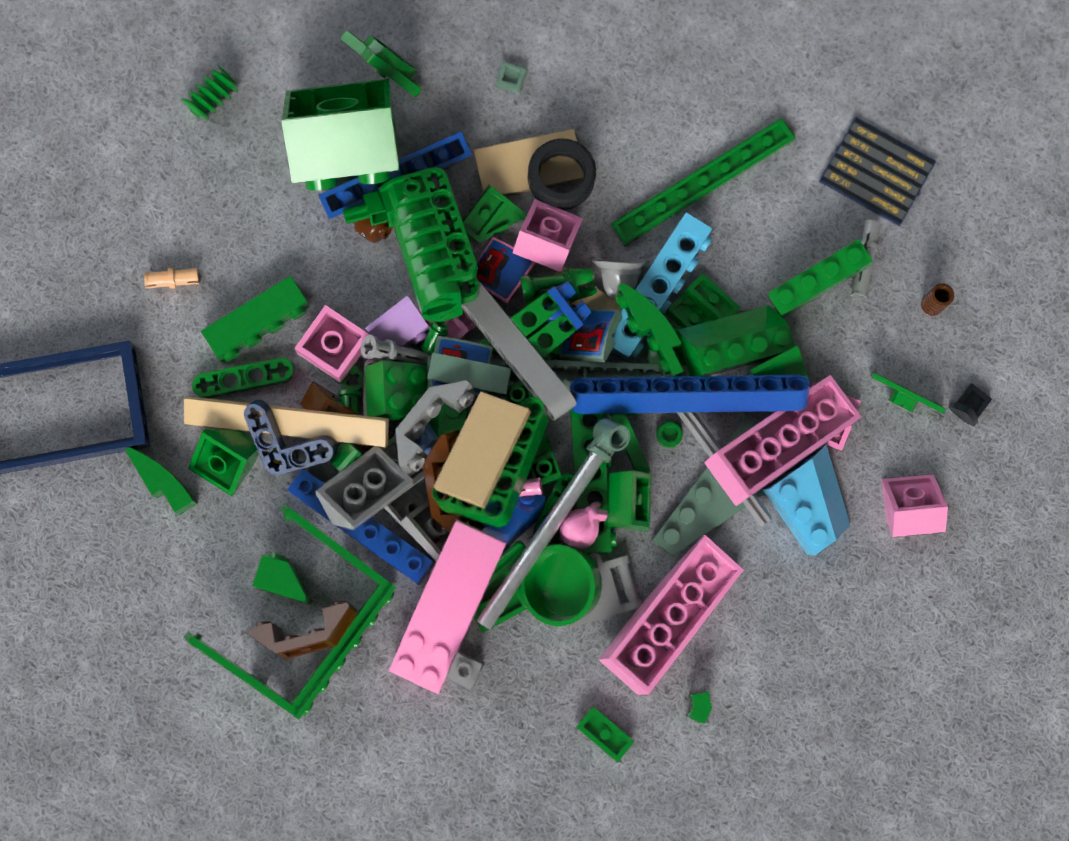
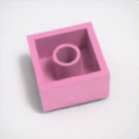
M535 199L520 229L513 253L561 272L583 218Z
M325 305L298 342L295 350L305 360L342 383L361 356L362 341L369 334Z

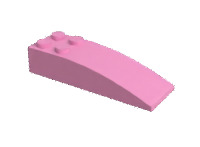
M829 375L809 389L808 406L800 411H776L717 451L704 463L735 506H737L862 416L833 377Z
M456 520L389 669L390 672L439 694L507 542Z
M703 535L651 592L598 660L637 695H649L744 570L712 540Z

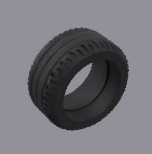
M564 138L550 140L537 148L530 159L527 175L528 185L533 196L541 202L561 210L575 208L582 204L593 190L596 180L595 161L591 153L576 141ZM556 156H566L575 160L581 166L584 173L582 184L574 191L568 193H557L548 189L540 179V168L543 163Z

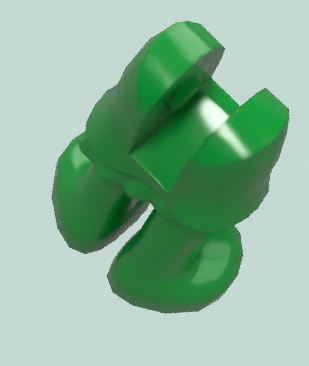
M568 267V270H563V274L555 276H520L527 306L548 291L539 290L557 287L566 282H569L576 292L566 300V302L569 301V304L579 299L590 297L598 292L597 284L593 281L595 274L592 268Z

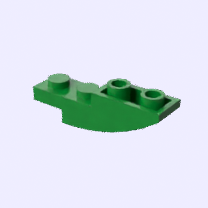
M625 283L618 285L615 299L621 310L625 309L629 317L626 318L630 331L632 333L636 332L638 338L649 335L647 338L648 344L652 352L657 351L661 360L658 362L664 376H681L683 369L674 351L680 348L681 341L671 324L659 309L641 293Z

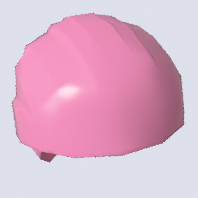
M593 502L586 508L574 509L568 513L559 527L560 537L567 546L584 550L594 543L598 535L599 521H605L609 514L606 510H599L600 502Z

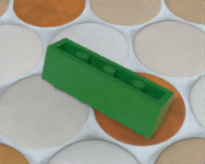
M857 239L769 292L768 299L776 312L782 318H785L869 268L873 260L860 239Z
M289 276L201 330V333L220 362L224 360L228 362L239 356V351L247 346L251 348L262 341L261 337L267 333L274 334L280 331L288 320L292 318L297 320L307 313L306 309L310 306L292 277Z

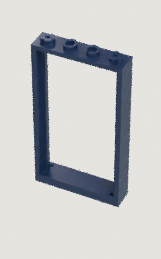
M129 340L1 363L0 378L121 356L134 437L0 461V475L126 452L125 450L129 447L134 450L151 447L135 345Z

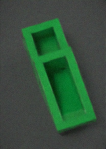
M130 447L125 450L152 496L158 498L164 494L173 511L178 515L197 505V502L187 488L166 468L145 454Z

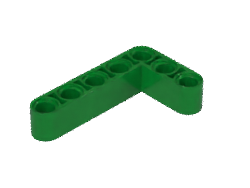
M529 397L522 402L521 406L529 409L530 413L535 410H540V412L536 416L528 417L485 509L476 505L470 508L466 507L468 502L453 496L447 500H442L445 493L437 491L433 487L432 496L441 510L495 527H502L509 523L549 420V415L541 399ZM531 434L527 440L520 441L523 435ZM521 458L520 463L517 465H510L514 459ZM505 483H512L510 488L501 490ZM502 507V511L499 514L491 515L495 508Z

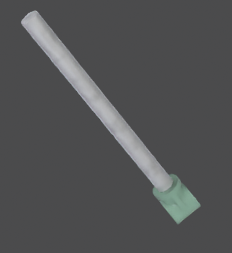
M603 418L596 423L593 429L594 440L586 448L590 453L477 619L479 623L489 630L492 628L603 461L609 463L615 451H621L628 445L630 431L627 427L608 418Z

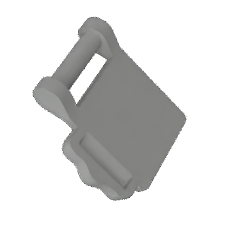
M598 553L589 554L600 570L602 592L599 602L593 611L584 618L572 623V627L640 608L643 602L642 599H638L628 566V563H631L629 555L602 563ZM618 567L628 603L622 605L620 604L610 570Z

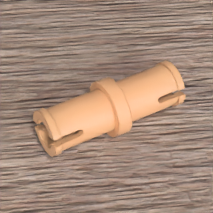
M168 268V271L145 272L146 289L170 286V289H175L179 285H198V268L182 270Z

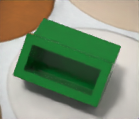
M709 692L689 695L691 707L686 717L700 724H705L712 710Z

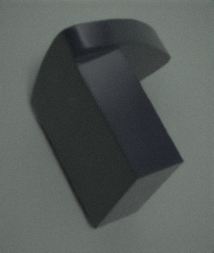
M971 383L958 400L950 404L949 409L965 423L975 426L979 416L991 402L992 398Z

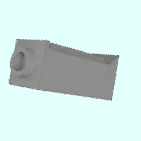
M457 653L446 679L469 690H473L484 663L465 654Z

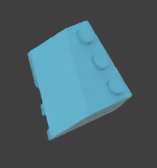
M827 444L762 489L807 555L815 556L836 541L850 525Z

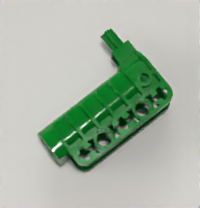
M428 168L393 178L384 183L379 188L380 191L363 195L364 204L342 209L346 224L369 218L371 226L388 221L389 227L394 228L421 315L425 320L441 322L456 318L463 314L462 304L471 302L478 297L479 284L476 277V259L447 175L441 168ZM436 176L439 179L440 189L436 190L435 184L431 179L432 177ZM438 199L442 202V207L436 205L435 202ZM446 219L452 221L451 226H448L446 224ZM453 242L456 244L457 251L452 250L450 247ZM461 262L466 263L467 268L465 270L461 269ZM467 281L469 288H471L470 293H466L463 290V282Z

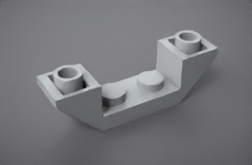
M468 381L429 387L397 427L396 438L399 466L410 477L414 472L421 469L427 457L421 447L414 443V440L422 436L425 426L440 413L443 403L459 414L464 408H468L472 404L476 392Z

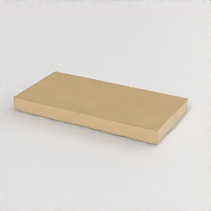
M574 129L475 149L474 155L482 191L484 192L488 185H491L503 196L531 191L527 175L533 153L542 144L553 139L564 138L577 142ZM556 156L543 163L540 168V179L548 188L582 181L584 173L581 166L575 160L566 156Z
M480 392L434 488L437 491L485 509L530 415L529 409Z

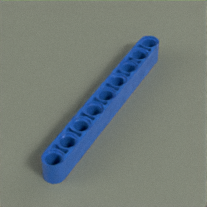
M802 375L577 378L570 383V393L577 404L572 410L579 414L800 411L808 406L810 388L809 379Z

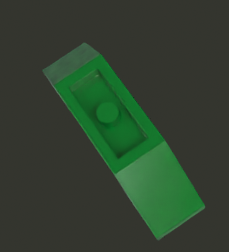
M519 381L507 387L504 397L506 401L521 406L525 399L533 396L524 384ZM538 410L531 412L529 416H536L539 414ZM544 431L530 468L534 478H541L542 485L562 478L546 431ZM531 434L523 435L520 440H527Z

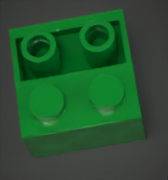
M637 471L609 473L608 527L648 532L650 528L651 474Z

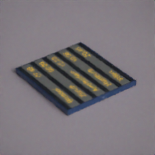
M855 117L841 144L835 148L836 152L819 182L900 226L914 200L920 195V190L936 161Z

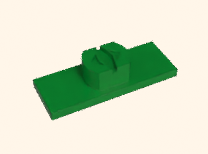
M872 371L870 375L872 378L894 389L888 399L890 402L912 413L918 402L943 414L946 411L944 407Z

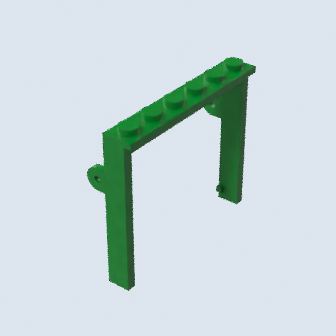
M283 504L279 511L285 515L284 520L287 522L290 519L379 584L359 610L338 645L331 648L291 703L257 676L251 675L202 641L201 638L203 636L197 632L194 635L188 631L183 638L187 643L300 720L302 715L305 716L312 709L316 696L326 690L333 673L343 667L346 661L345 657L350 650L355 649L362 640L361 635L366 628L371 627L376 622L378 612L383 605H387L392 600L394 590L397 587L294 510Z

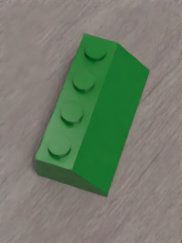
M769 305L675 331L681 341L680 347L690 376L716 375L772 359L795 347L788 323Z

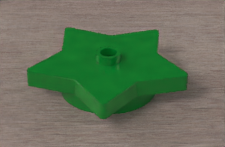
M348 30L343 33L340 39L359 53L368 64L373 66V70L384 79L389 77L415 98L422 90L420 88L421 84L414 79L419 71L371 34L363 42Z

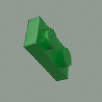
M592 707L576 726L580 732L617 763L635 742L595 707Z

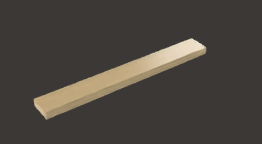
M187 396L184 398V424L249 431L244 418V409L250 403ZM269 405L281 435L302 438H315L327 435L337 442L381 447L388 445V418ZM253 411L254 415H262L261 411ZM260 423V424L258 425V427L261 428V427L264 426L266 423H264L263 425H261V423Z

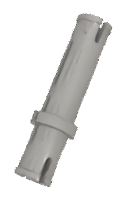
M865 221L862 244L873 262L869 268L855 275L851 292L852 297L859 299L868 298L867 294L875 253L879 251L877 243L882 225L879 221Z

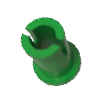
M443 321L433 322L428 326L429 332L424 343L421 345V349L432 355V352L434 353L437 336L445 337L449 333L447 330L448 325Z

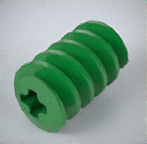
M218 65L220 72L216 70L210 72L213 80L204 77L205 86L201 84L196 85L198 94L193 91L188 92L191 101L186 98L181 99L188 110L198 119L202 117L209 120L207 110L216 113L214 104L217 103L223 106L222 96L228 99L232 98L228 90L239 91L235 81L220 65Z

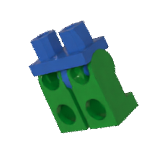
M569 282L557 288L552 287L510 318L524 337L528 336L544 322L546 323L543 328L527 339L542 359L584 325L582 322L591 313V310L583 301L573 309L568 305L566 300L576 293Z

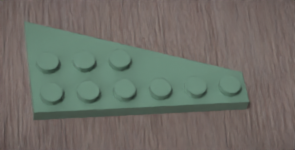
M746 415L723 447L758 423ZM707 467L652 541L670 555L675 556L746 506L743 502L735 506ZM760 489L755 494L759 498L764 495V492Z

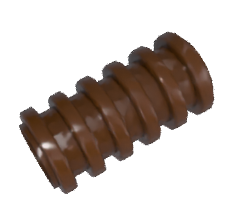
M945 283L935 285L921 301L923 312L930 316L940 314L954 300L953 289Z

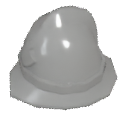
M647 259L592 260L600 268L603 286L607 295L615 301L618 285L625 283L636 290L641 280V269Z

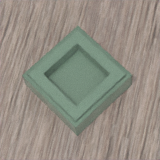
M503 61L495 87L520 94L527 74V68Z

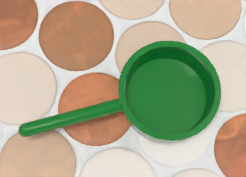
M476 524V529L483 531V528ZM549 545L545 547L521 583V596L526 608L537 620L551 626H567L587 616L598 604L602 592L601 573L595 561L586 552L564 545Z

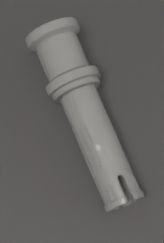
M367 335L361 344V354L367 359L378 358L381 361L424 364L427 367V357L432 356L423 351L398 346L390 339L379 340L374 335Z

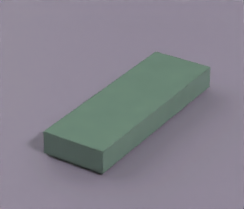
M432 352L427 380L445 384L466 380L474 390L505 396L511 368Z

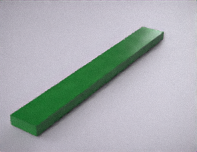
M780 118L611 223V227L625 247L789 145L796 138L784 120Z

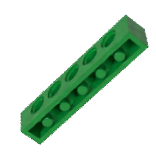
M572 409L570 410L574 474H576L589 454L585 451L584 444L594 440V427H586L582 419L587 415H591L598 422L603 419V415L608 414H579ZM611 460L609 463L603 461L598 469L600 477L596 480H590L576 504V509L590 506L587 497L592 493H596L602 499L599 510L608 511L609 478H607V468L611 467ZM608 516L605 521H601L604 526L603 531L598 533L590 547L582 551L587 554L612 552V547L616 546L615 530L611 531L610 527H608Z

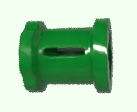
M339 390L340 403L349 408L350 400V409L361 415L359 413L361 391Z

